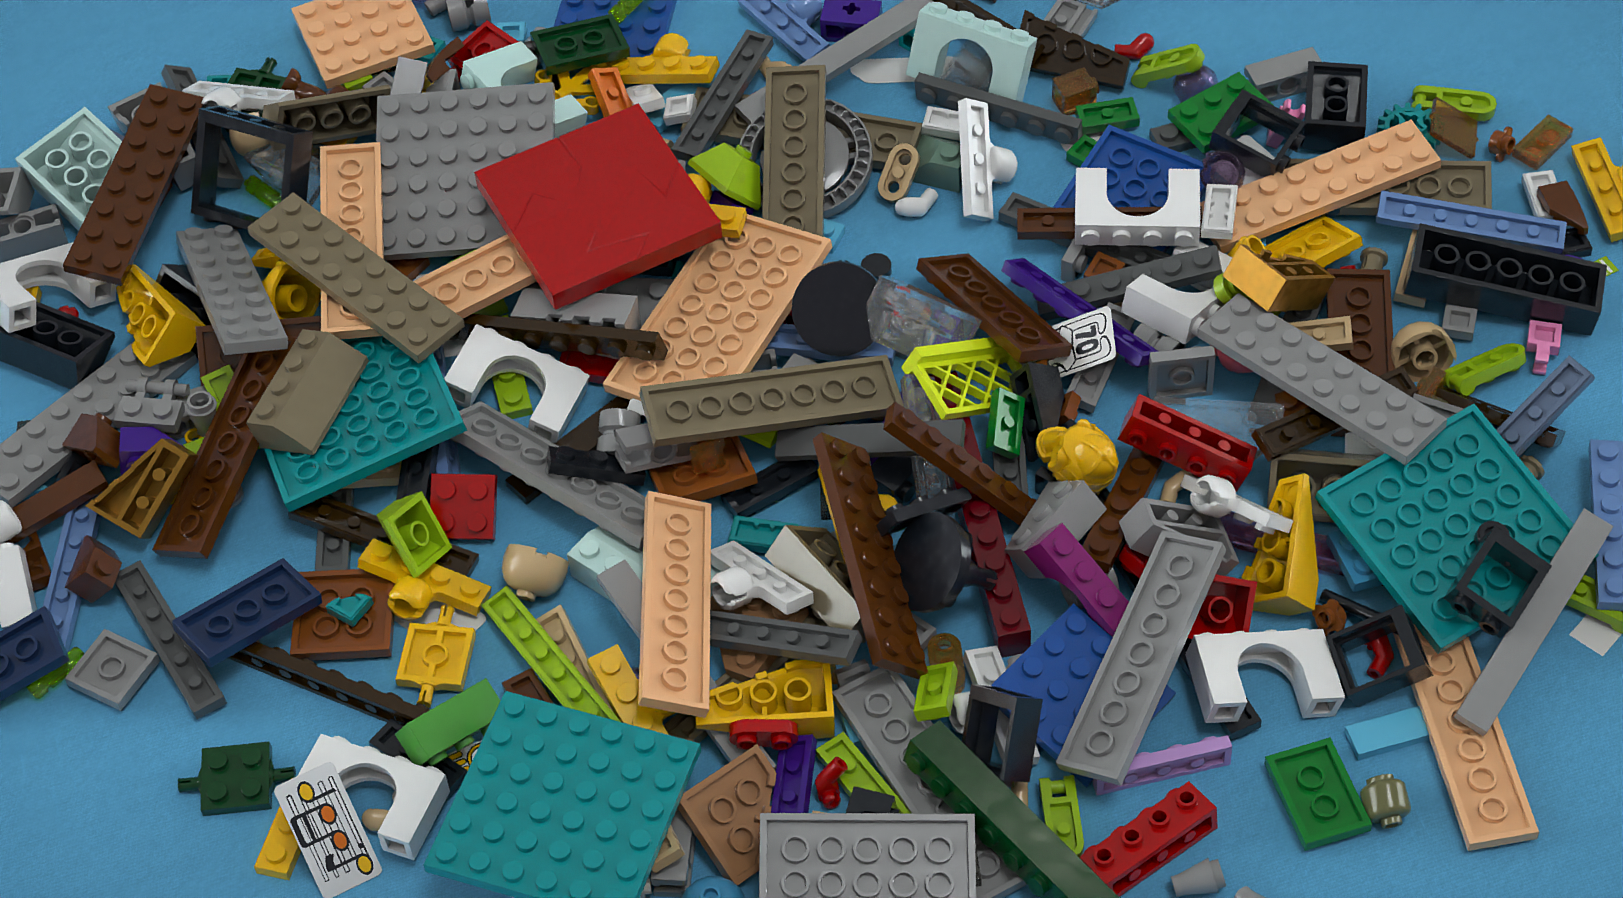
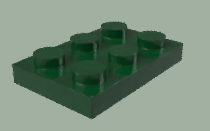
M613 14L530 32L532 45L547 76L630 57V48Z

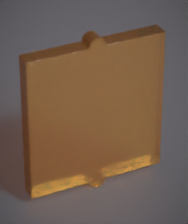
M1434 98L1432 113L1429 115L1431 119L1430 135L1472 159L1475 157L1476 142L1479 141L1477 137L1478 121L1442 99Z

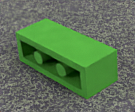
M487 678L410 721L395 733V736L413 764L423 766L429 763L430 766H435L449 757L446 752L453 747L459 752L475 741L472 737L475 734L481 732L484 737L501 700Z

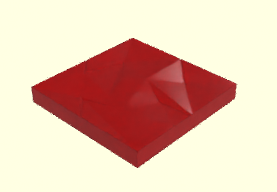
M639 103L474 172L479 191L555 310L722 238L720 220L678 162Z

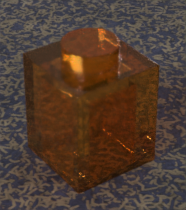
M1084 67L1052 78V99L1062 114L1071 116L1075 114V106L1096 103L1099 85L1094 77H1090Z

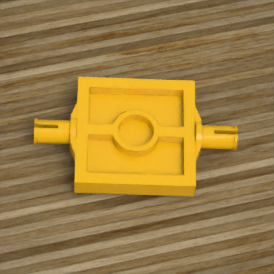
M446 605L441 606L437 622L428 624L409 623L395 678L397 686L421 689L417 704L425 705L428 708L431 707L434 691H463L476 639L474 628L458 627L451 624L455 609L450 605H447V608Z

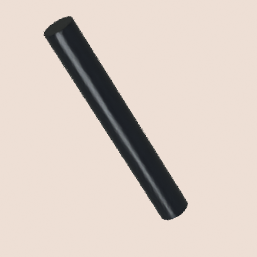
M1324 589L1320 596V600L1324 603H1327L1330 599L1337 600L1345 612L1363 620L1380 614V612L1328 589Z

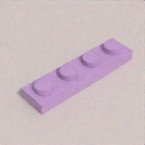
M1228 735L1218 738L1211 736L1192 744H1176L1166 750L1153 753H1138L1134 756L1121 786L1093 779L1096 795L1230 765L1232 744Z

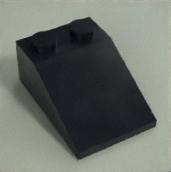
M1308 61L1304 117L1306 124L1303 131L1306 139L1302 149L1332 151L1365 137L1368 65Z

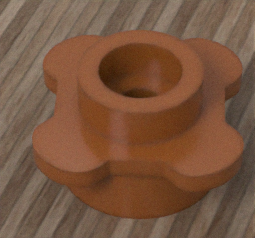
M1507 126L1504 131L1496 130L1490 137L1488 149L1490 153L1496 154V161L1502 162L1505 155H1510L1515 148L1516 141L1512 137V127Z
M1330 599L1325 605L1317 604L1315 605V610L1312 611L1318 626L1317 629H1323L1325 637L1332 631L1338 632L1344 629L1347 619L1346 612L1337 600Z

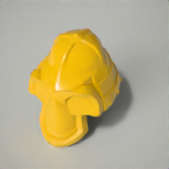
M278 260L276 267L262 280L279 319L310 317L315 314L321 300V289L283 260Z
M1087 419L1078 420L1077 424L1068 429L1058 426L1044 429L1036 438L1038 456L1044 463L1049 462L1048 469L1053 472L1052 475L1056 480H1084L1094 494L1097 495L1112 483L1119 464L1115 445L1103 431Z

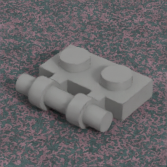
M139 377L138 380L127 379L125 384L126 391L136 392L135 397L122 396L114 418L116 428L154 427L161 432L177 433L185 412V405L183 401L176 399L177 396H189V384H181L177 380L167 379L165 382L151 381L150 378ZM150 394H163L162 399L149 398Z

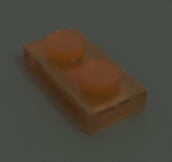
M1548 114L1513 147L1512 157L1537 171L1572 137L1573 128Z

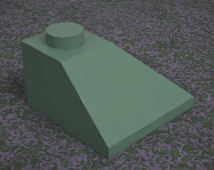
M922 134L916 149L920 155V164L913 182L959 193L962 188L960 142Z

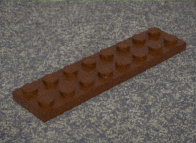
M153 84L149 85L63 263L64 272L123 286L198 125L199 109L206 108L207 106L201 104L204 97Z
M287 336L288 349L243 353L197 452L199 456L185 478L152 550L160 557L208 559L259 446L258 441L251 433L246 422L298 336Z
M821 432L813 438V443L872 664L919 680L920 676L928 674L925 653L921 648L918 638L917 624L908 606L909 596L903 588L900 577L901 567L895 558L892 536L889 534L882 537L876 527L885 517V510L881 505L877 491L878 485L870 466V456L866 449Z

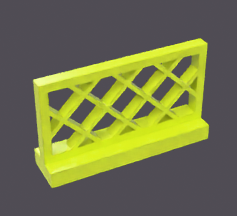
M991 337L915 347L901 368L906 377L916 376L941 420L990 413L991 390L1000 387L1013 393L1009 378L1012 373L998 365L1007 363L1013 373L1020 369L1022 365L1013 360L1012 356L1001 346L997 345ZM981 367L990 372V375L987 377L974 369ZM956 370L966 376L965 381L950 372ZM928 374H933L942 379L941 384L931 380ZM995 375L1007 381L1009 387L1007 388L994 380ZM971 379L986 386L985 391L971 385ZM947 382L961 389V394L959 395L946 388ZM968 393L981 400V404H976L966 399V394ZM942 396L956 403V408L948 409Z

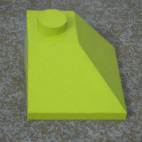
M724 142L688 161L687 164L723 194L757 211L761 207L760 166L751 159L753 154L745 147L738 144L735 148Z
M422 491L393 501L376 515L413 578L422 574L452 548Z

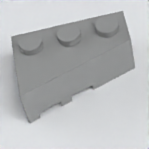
M1084 480L1048 482L1018 530L1013 534L1005 551L1028 578H1046L1024 551L1044 532L1060 523H1063L1079 542L1107 508Z
M1141 498L1119 521L1129 548L1150 557L1161 531L1164 530L1222 542L1226 552L1216 574L1226 576L1240 563L1220 518L1198 513L1191 505Z

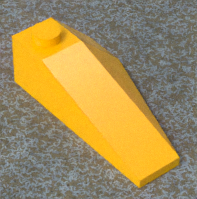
M802 659L785 663L784 668L770 673L762 671L755 674V678L736 684L731 682L709 690V711L705 718L696 716V729L729 732V725L741 719H785L797 723L798 735L813 734L816 739L834 738L835 721L830 664Z

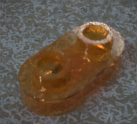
M940 633L933 636L928 643L929 666L954 661L958 670L954 694L961 693L966 685L961 643L956 636L949 633ZM941 646H948L949 648H947V649H941V648H939V647H941Z

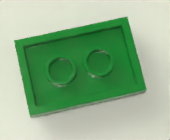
M1237 72L1168 110L1167 118L1205 154L1212 150L1209 148L1212 131L1242 89L1270 104L1272 103L1240 72ZM1244 117L1231 137L1234 138L1258 125V123Z
M1331 737L1265 756L1264 764L1304 851L1371 831L1372 822Z

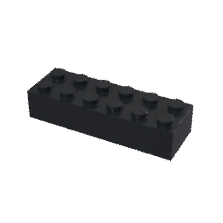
M1420 223L1412 246L1404 294L1451 305L1478 309V311L1527 322L1536 320L1562 324V330L1591 336L1601 314L1607 265Z

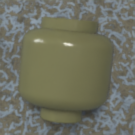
M1382 774L1367 779V785L1361 789L1360 795L1371 822L1381 823L1382 829L1402 825V818L1411 811V804L1404 781L1394 778L1393 774Z

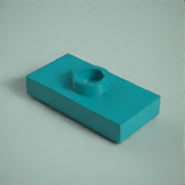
M735 515L727 543L734 540L749 551L767 553L785 525L798 526V524Z

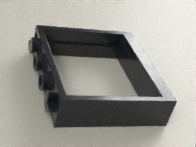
M222 106L199 109L191 213L203 216V220L207 222L226 223V225L233 227V229L248 230V226L259 219V217L215 205L221 127L286 145L281 201L290 194L295 193L307 202L313 131Z

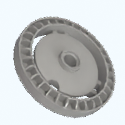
M827 98L825 193L841 181L848 165H854L845 180L835 189L824 195V218L834 216L843 211L860 196L870 179L873 168V150L865 125L845 105ZM765 110L751 122L740 140V145L753 154L751 159L754 162L764 142ZM834 125L845 131L849 138H845ZM856 147V152L849 153V149ZM761 151L760 156L762 172H764V151ZM760 181V187H761V207H760V209L763 210V184H762L761 181Z

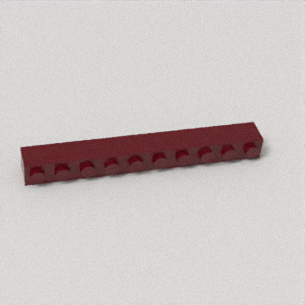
M956 371L950 372L951 374L958 377ZM935 375L929 376L931 380L941 384L942 379ZM947 382L946 388L959 395L961 394V389ZM926 395V401L929 408V412L931 414L932 421L941 420L940 416L938 415L937 411L935 410L934 406L932 405L931 401ZM942 396L948 409L956 408V403ZM970 417L948 419L964 420L966 424L964 449L983 463ZM947 475L953 491L964 487ZM969 490L972 499L958 510L957 513L961 526L965 531L970 532L973 537L971 561L976 566L993 569L997 573V580L986 579V581L996 584L992 590L987 591L979 588L995 646L997 645L1002 658L1023 654L1031 646V628L1010 556L1005 551L1007 545L997 510Z

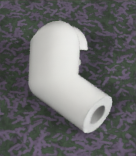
M927 188L920 197L899 199L895 204V211L901 216L922 217L938 199V193L934 189Z

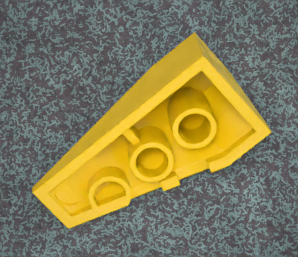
M135 264L132 265L123 286L118 285L116 287L122 312L128 315L127 331L134 337V342L131 345L132 350L145 366L151 367L191 351L197 342L195 327L206 326L194 312Z
M1302 473L1279 480L1268 508L1293 520L1290 532L1286 533L1275 529L1274 535L1264 532L1262 538L1257 537L1253 547L1258 550L1252 566H1246L1242 574V579L1257 582L1253 611L1291 616L1315 610L1319 577L1309 475Z

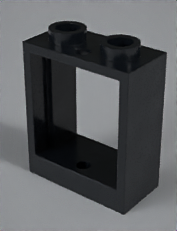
M1242 89L1212 131L1209 148L1262 177L1274 175L1276 172L1283 173L1284 169L1290 164L1291 158L1289 156L1293 151L1299 152L1305 142L1306 136L1303 135L1306 123ZM1244 117L1288 139L1274 160L1231 137Z
M1494 526L1482 537L1443 599L1449 602L1456 612L1467 615L1479 623L1483 631L1501 638L1513 629L1552 565ZM1486 555L1527 582L1507 615L1467 587Z
M1402 604L1326 636L1335 667L1338 669L1341 677L1339 680L1345 699L1349 697L1356 707L1434 676L1413 621ZM1397 631L1410 665L1358 686L1346 652Z
M971 684L962 742L1007 787H1014L1015 782H1030L1043 699L998 686ZM999 707L1011 710L1002 765L991 761Z

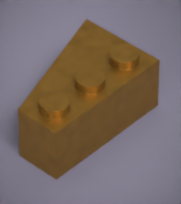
M1240 244L1222 275L1254 300L1257 306L1264 308L1267 312L1318 309L1335 280L1333 275L1313 260L1284 254L1282 259L1270 257L1272 252L1262 249L1260 254H1256L1250 250L1248 245Z
M161 438L136 460L124 474L111 482L107 489L85 506L136 537L149 539L152 537L199 455L172 439Z

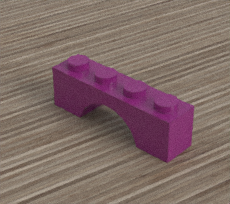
M1063 523L1047 530L1024 553L1046 578L1054 579L1069 588L1081 601L1088 616L1113 637L1129 601Z

